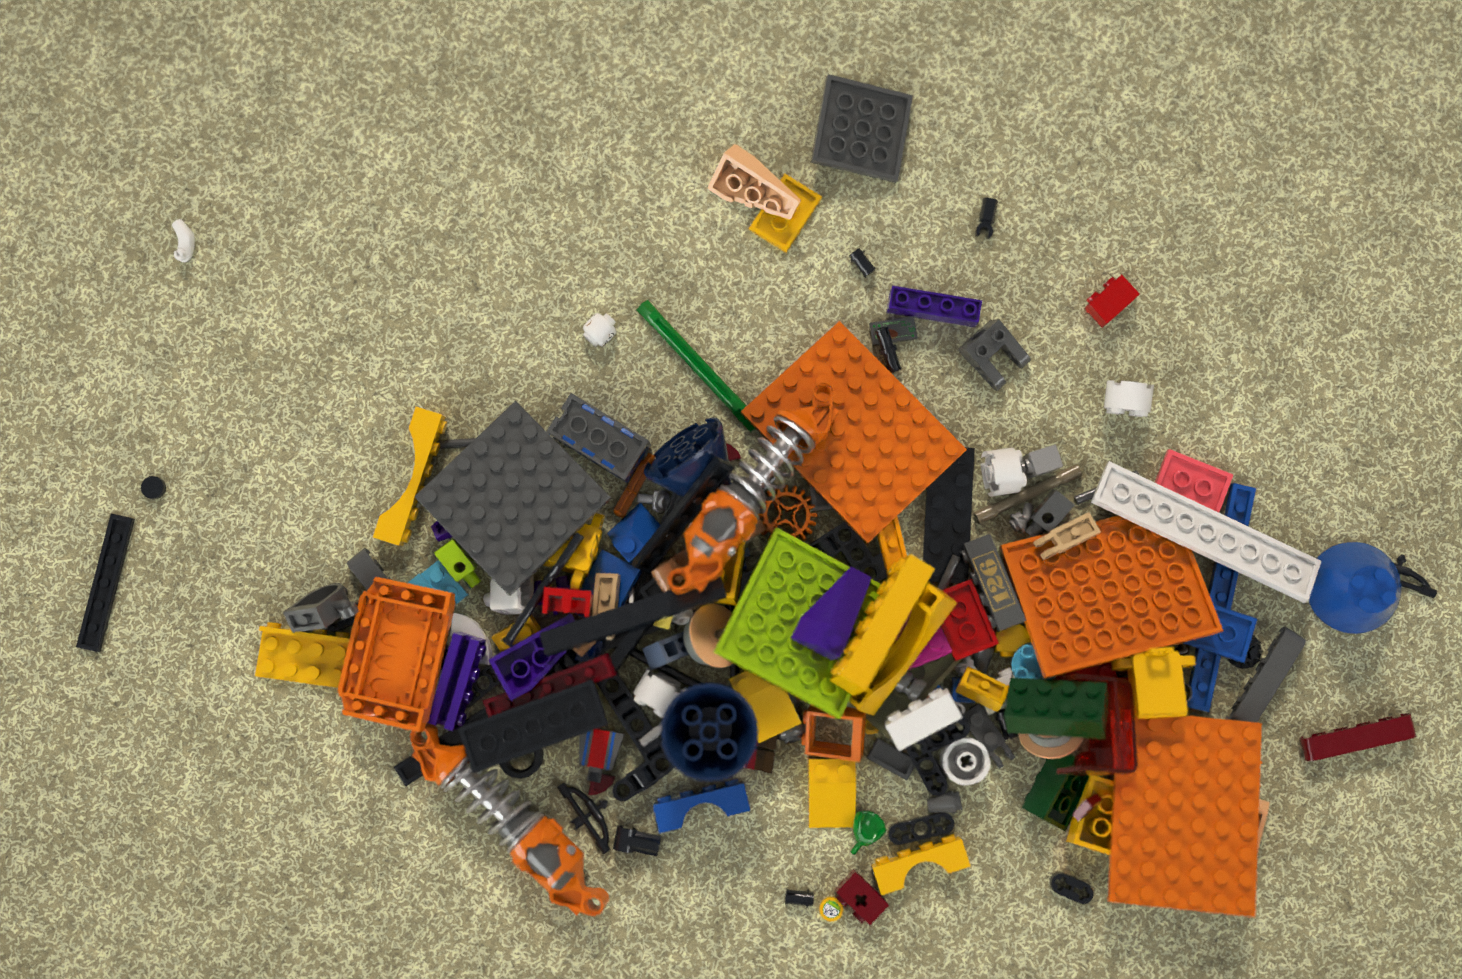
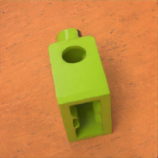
M454 538L434 552L456 582L463 579L469 589L481 582L473 571L477 568V564ZM457 562L465 564L466 568L463 572L456 565Z

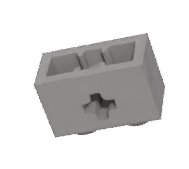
M1056 444L1023 456L1021 463L1022 473L1024 472L1028 479L1063 467Z

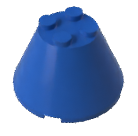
M1345 542L1326 549L1316 558L1321 560V564L1309 597V603L1314 613L1322 622L1340 632L1359 634L1379 628L1392 617L1401 598V580L1396 566L1384 552L1369 544Z

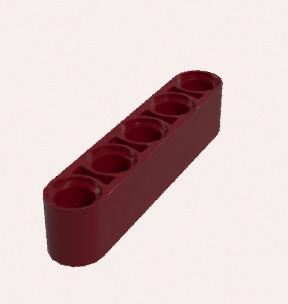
M1410 713L1400 714L1401 717L1392 718L1390 716L1378 719L1379 722L1370 723L1368 721L1356 724V727L1352 728L1346 726L1333 729L1334 732L1325 733L1324 731L1311 734L1312 737L1303 738L1302 736L1299 739L1305 761L1322 760L1416 738L1417 735Z

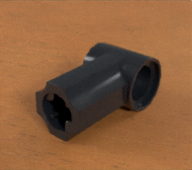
M617 825L613 850L623 853L637 852L651 856L658 855L661 835L641 832L634 827L627 829L623 828L624 825Z

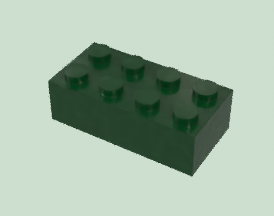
M1010 678L1004 715L1007 732L1105 739L1109 702L1107 683Z

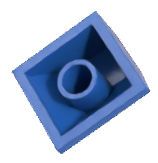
M639 503L607 534L614 547L631 564L636 555L659 528L660 523L642 503Z

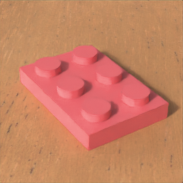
M1168 449L1155 483L1219 513L1233 474Z

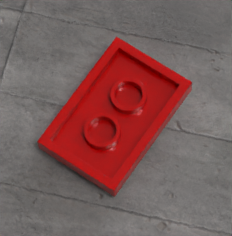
M972 579L942 590L957 602L940 625L952 649L951 654L954 661L999 644Z

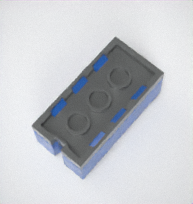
M570 393L561 407L564 411L561 418L556 416L546 432L560 443L628 483L651 447L650 441Z

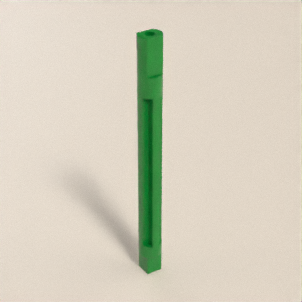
M649 300L641 303L637 308V312L662 336L750 433L753 432L756 428L741 414V411L747 405L697 354Z

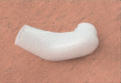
M178 219L172 224L178 236V249L174 251V257L178 261L188 262L193 254L195 236L184 221Z

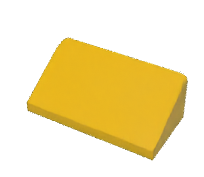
M967 666L956 688V692L998 712L1004 704L1009 686Z

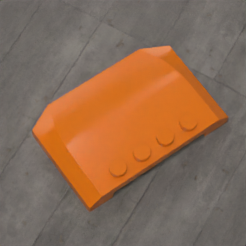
M375 577L370 588L360 596L357 606L359 612L355 614L338 685L339 697H342L344 707L342 713L343 715L423 732L429 721L453 618L455 593Z

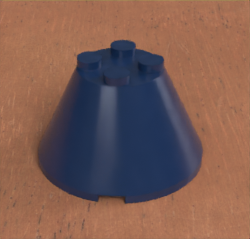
M715 417L705 419L707 423L700 426L694 423L677 433L654 453L656 459L652 464L649 462L646 464L644 475L648 480L683 497L715 456L729 462L721 421ZM730 474L721 484V486H727L728 484L732 483Z
M715 683L695 685L681 692L668 706L661 726L662 745L670 762L684 775L699 781L724 780L743 769L753 756L758 740L757 720L750 704L737 691Z

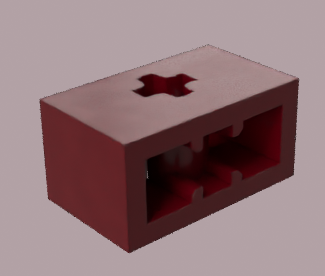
M855 869L835 888L838 894L835 898L844 907L849 905L854 910L853 916L861 924L866 922L871 926L889 907V903ZM857 894L859 896L864 895L865 902H857L855 896Z

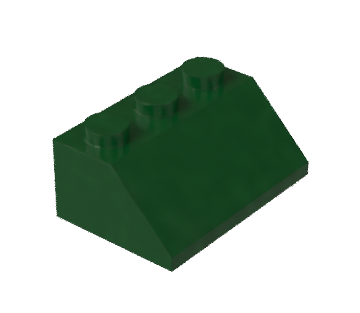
M1072 754L1055 759L1046 758L1021 808L1066 831L1090 774L1095 775L1097 769Z

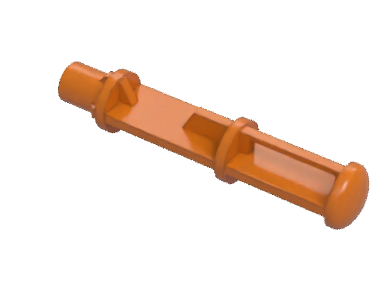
M648 453L646 458L640 462L613 509V513L621 518L626 516L627 511L647 478L644 475L645 466L648 462L652 464L656 458L654 455Z

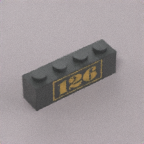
M987 534L964 543L962 546L963 550L960 551L964 563H969L971 567L970 577L974 585L978 584L981 593L978 595L983 607L987 606L990 615H988V619L992 628H996L997 632H1000L1026 621L991 535Z

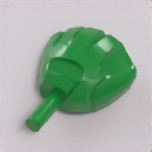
M859 811L856 813L853 821V832L857 843L850 851L853 855L858 852L862 845H871L886 833L885 823L878 814L871 811Z

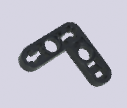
M963 715L961 719L938 730L944 734L942 740L935 741L931 738L932 734L917 741L916 743L920 744L922 754L919 755L917 748L913 747V744L906 747L907 753L923 783L932 795H943L948 788L947 778L933 751L963 739L969 734V721ZM955 724L963 725V729L959 731L958 728H955ZM946 727H948V728H949V731H951V735H950V736H948V731H947ZM924 760H930L933 766L930 769H923L920 764ZM935 774L937 782L941 783L940 787L933 785L932 775Z

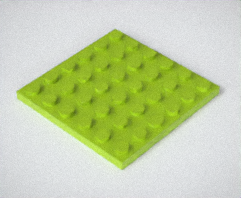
M776 527L713 653L827 714L840 719L851 694L829 680L833 675L830 673L833 665L837 660L841 661L844 653H841L839 658L831 661L792 640L791 636L800 617L850 567ZM873 579L869 583L848 641L854 639L856 635L853 633L855 627L860 621H864L867 616L865 613L866 608L871 601H875L878 597L876 591L880 583Z

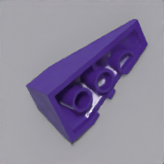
M851 566L800 617L791 639L831 661L839 658L849 639L872 577Z
M572 614L567 615L489 659L492 668L511 701L533 689L566 653L564 651L547 657L540 633L575 622Z

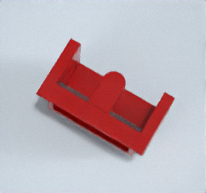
M544 587L542 613L547 614L550 611L580 613L584 614V617L592 615L593 594H591V591Z

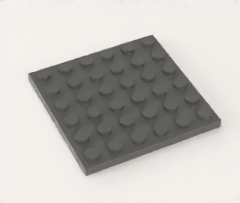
M517 401L513 402L414 496L509 596L516 592L612 499Z

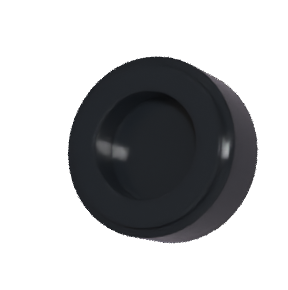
M156 476L145 478L141 484L142 494L150 499H158L166 491L165 482Z

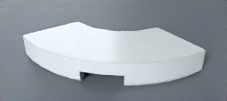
M453 613L450 636L455 632H464L485 639L484 646L487 647L484 658L480 659L479 663L491 665L489 659L493 657L491 643L480 625L466 615Z

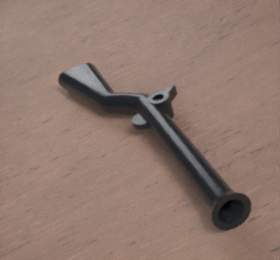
M575 533L557 562L547 575L544 576L541 584L507 635L501 639L502 642L512 647L513 641L543 598L544 587H550L557 575L565 567L583 541L584 537Z

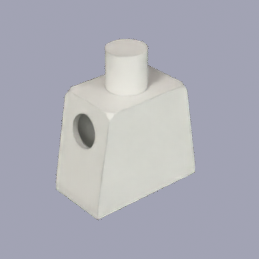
M533 575L511 596L491 579L490 593L485 594L483 597L485 605L490 607L492 611L504 615L521 614L533 596Z

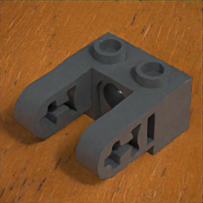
M999 319L989 320L958 349L965 360L976 369L995 391H998L1006 384L1003 376L989 360L1000 348L1021 369L1031 361L1026 351Z

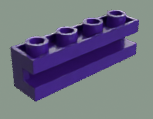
M892 285L886 313L976 327L979 323L982 300Z
M464 632L453 633L435 692L428 723L444 725L445 729L451 731L457 730L464 725L467 713H465L466 706L470 704L473 697L472 686L480 674L479 662L480 659L484 658L487 647L484 646L485 639Z

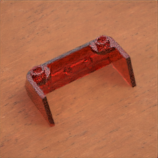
M1078 673L1052 678V680L1107 683L1109 699L1105 739L1088 738L1089 751L1080 752L1076 756L1075 767L1057 769V774L1090 776L1134 773L1138 766L1133 689L1130 682L1125 678Z

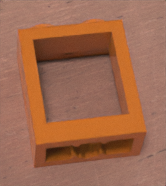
M810 704L808 710H804L803 724H806V732L802 735V745L805 746V754L860 762L864 754L866 713L859 711L857 708L846 707L840 718L853 720L852 746L815 741L816 717H835Z

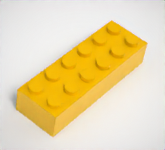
M912 554L904 559L901 557L897 563L894 562L887 572L890 575L889 578L878 587L876 591L878 594L877 599L871 601L866 608V618L855 627L853 633L856 635L852 641L849 640L842 651L844 656L841 661L837 660L830 671L833 675L829 681L853 696L867 690L935 570L934 568Z

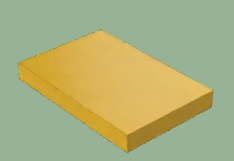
M784 173L780 181L801 200L793 217L787 219L766 213L765 210L761 209L749 230L787 253L821 201L822 196Z

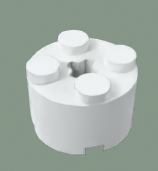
M1108 380L1104 402L1106 413L1120 415L1124 414L1125 411H1129V416L1147 417L1148 413H1151L1154 385L1129 381L1115 383L1114 380Z
M1011 447L984 451L981 458L985 457V463H981L983 483L985 489L990 488L991 492L988 493L990 497L1019 493L1021 488L1026 486L1027 479L1025 473H1022L1021 463L1023 457L1020 450H1015Z
M648 667L634 690L635 697L633 700L642 706L649 705L654 708L653 712L663 718L670 703L687 688L685 687L682 690L679 688L681 686L679 681L660 671L657 674L653 673V670Z
M966 736L941 749L940 766L944 774L960 785H972L982 781L988 774L990 769L989 755L986 747L979 741ZM962 756H967V759L969 760L968 764H962V762L960 761Z

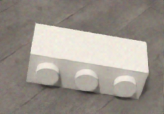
M938 688L929 694V698L923 701L920 699L913 701L908 705V709L901 713L897 710L887 716L888 719L885 720V727L900 751L961 719L962 715L948 689L942 690Z

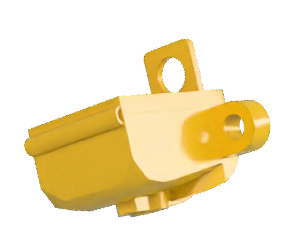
M596 513L593 516L591 525L585 524L577 532L584 539L561 570L573 574L570 589L581 590L585 577L589 575L592 563L598 553L605 515ZM573 537L543 566L552 568Z
M1173 647L1150 648L1127 659L1111 661L1112 671L1128 672L1130 703L1134 717L1143 719L1187 716L1188 711L1182 668L1196 666L1195 656H1180L1177 651H1174Z

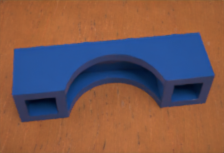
M738 778L725 781V786L716 788V784L702 787L703 791L694 793L692 789L680 792V797L671 799L670 795L657 798L658 802L653 804L659 833L682 828L687 812L692 807L701 803L717 805L727 816L750 811L744 781L739 782Z

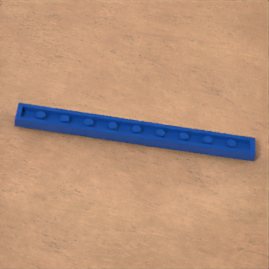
M1232 483L1224 515L1249 526L1256 488ZM1214 561L1208 593L1214 605L1231 610L1239 572ZM1196 648V666L1192 667L1189 679L1192 697L1187 702L1188 708L1205 712L1210 711L1221 656Z

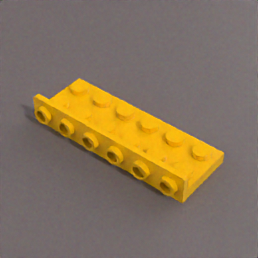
M267 622V626H259V631H262L255 676L338 688L350 633L336 631L335 636L327 635V630L324 629L292 633L291 629L281 628V623Z

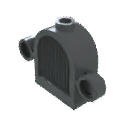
M333 583L308 593L286 609L283 614L293 633L324 629L339 617L346 619L354 616L359 612V609L355 602H350L347 596V589L341 583Z

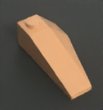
M736 144L724 152L707 188L726 201L732 203L734 201L740 202L749 208L757 207L765 210L766 213L787 219L793 217L801 202L757 158Z

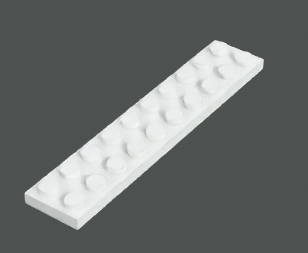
M1110 461L1106 464L1091 503L1300 602L1305 603L1309 600L1321 560Z

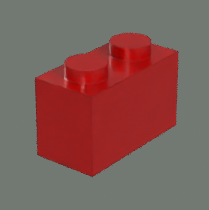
M1122 274L1117 279L1112 276L1102 285L1105 290L1100 294L1097 291L1094 292L1086 300L1089 304L1084 309L1102 328L1140 295Z

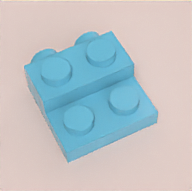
M439 560L408 582V584L455 593V605L468 596V593L460 583L453 579Z

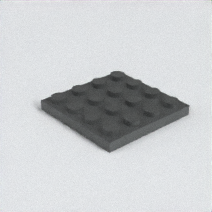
M828 74L825 80L810 163L896 183L900 173L913 95Z

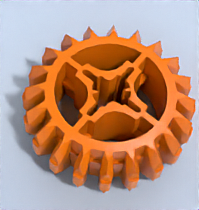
M785 485L783 488L784 492H780V489H775L776 499L774 501L765 500L767 511L763 514H758L759 518L763 519L762 523L766 527V530L761 532L763 536L768 532L772 534L776 527L786 524L795 532L790 535L795 538L799 536L801 540L805 541L806 536L803 532L805 531L810 535L813 532L808 528V525L816 526V522L810 520V518L817 517V513H810V510L815 505L811 504L808 506L807 504L811 500V496L803 499L802 496L805 491L801 490L799 495L796 494L797 486H793L792 492H788V485ZM768 490V491H767V495H768V497H771L772 494H771V492ZM789 497L797 500L798 503L787 507L778 499ZM773 503L778 511V517L769 524L767 512ZM804 508L805 522L803 527L800 528L795 520V514ZM796 509L792 512L793 515L790 516L792 518L791 521L785 519L777 523L781 519L780 516L783 515L781 514L782 510L789 512Z

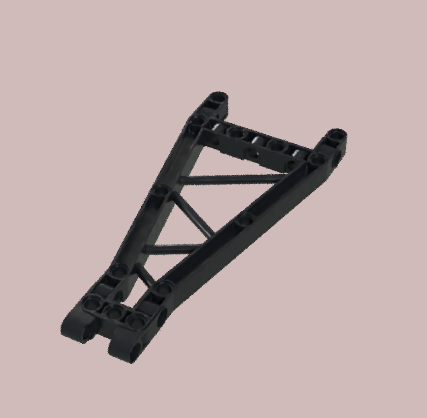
M845 521L810 545L830 557L841 552L849 566L861 572H864L867 567L872 568L875 571V578L873 580L876 582L887 577L882 553L873 557L861 537ZM842 529L850 533V539L847 542L841 541L838 537V533ZM855 548L860 549L863 553L860 561H855L851 557V551ZM754 570L742 574L738 599H740ZM726 604V608L733 613L735 606ZM653 622L648 631L645 633V635L658 631L662 628L653 626ZM629 630L616 634L613 640H607L606 638L597 640L594 643V650L591 653H585L582 657L573 649L567 650L553 666L555 673L604 655L607 650L617 648ZM634 648L629 656L649 665L644 652ZM734 663L729 666L730 678L739 674V668ZM667 664L655 668L689 687L704 684ZM617 671V675L599 681L596 684L645 759V762L626 774L624 778L613 786L612 793L616 800L627 801L654 785L658 780L669 774L675 766L668 759L659 737L646 747H643L639 742V739L654 727L641 706L633 700L631 690L619 671ZM610 679H615L619 683V688L616 692H611L607 688V683ZM730 683L727 687L733 689V687H732V685H731V683ZM639 718L643 721V730L636 731L632 728L633 719ZM660 758L667 759L669 768L660 770L656 765L657 760ZM618 785H628L630 793L626 796L620 795L617 790Z

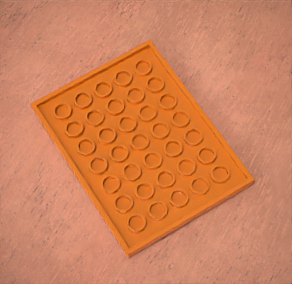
M839 321L741 411V414L766 440L774 444L777 440L767 431V426L777 428L774 423V417L780 410H798L811 407L815 385L820 382H827L833 386V407L839 410V414L831 423L827 439L819 442L811 453H802L803 463L801 465L792 466L868 544L967 449ZM820 392L817 394V396L821 399H826L829 397V395L825 392ZM794 450L787 457L793 461L800 460Z
M1114 516L1095 521L1101 531L1099 535L1060 554L1058 552L1045 560L1040 555L1044 551L1055 547L1052 540L1037 548L1033 542L1048 533L1002 544L999 547L1011 585L1026 618L1024 623L1044 679L1127 658L1134 654L1145 652L1150 648H1165L1223 631L1193 551L1123 517Z
M1117 709L1108 902L1255 917L1262 723L1195 716L1138 719V717H1134L1132 710Z

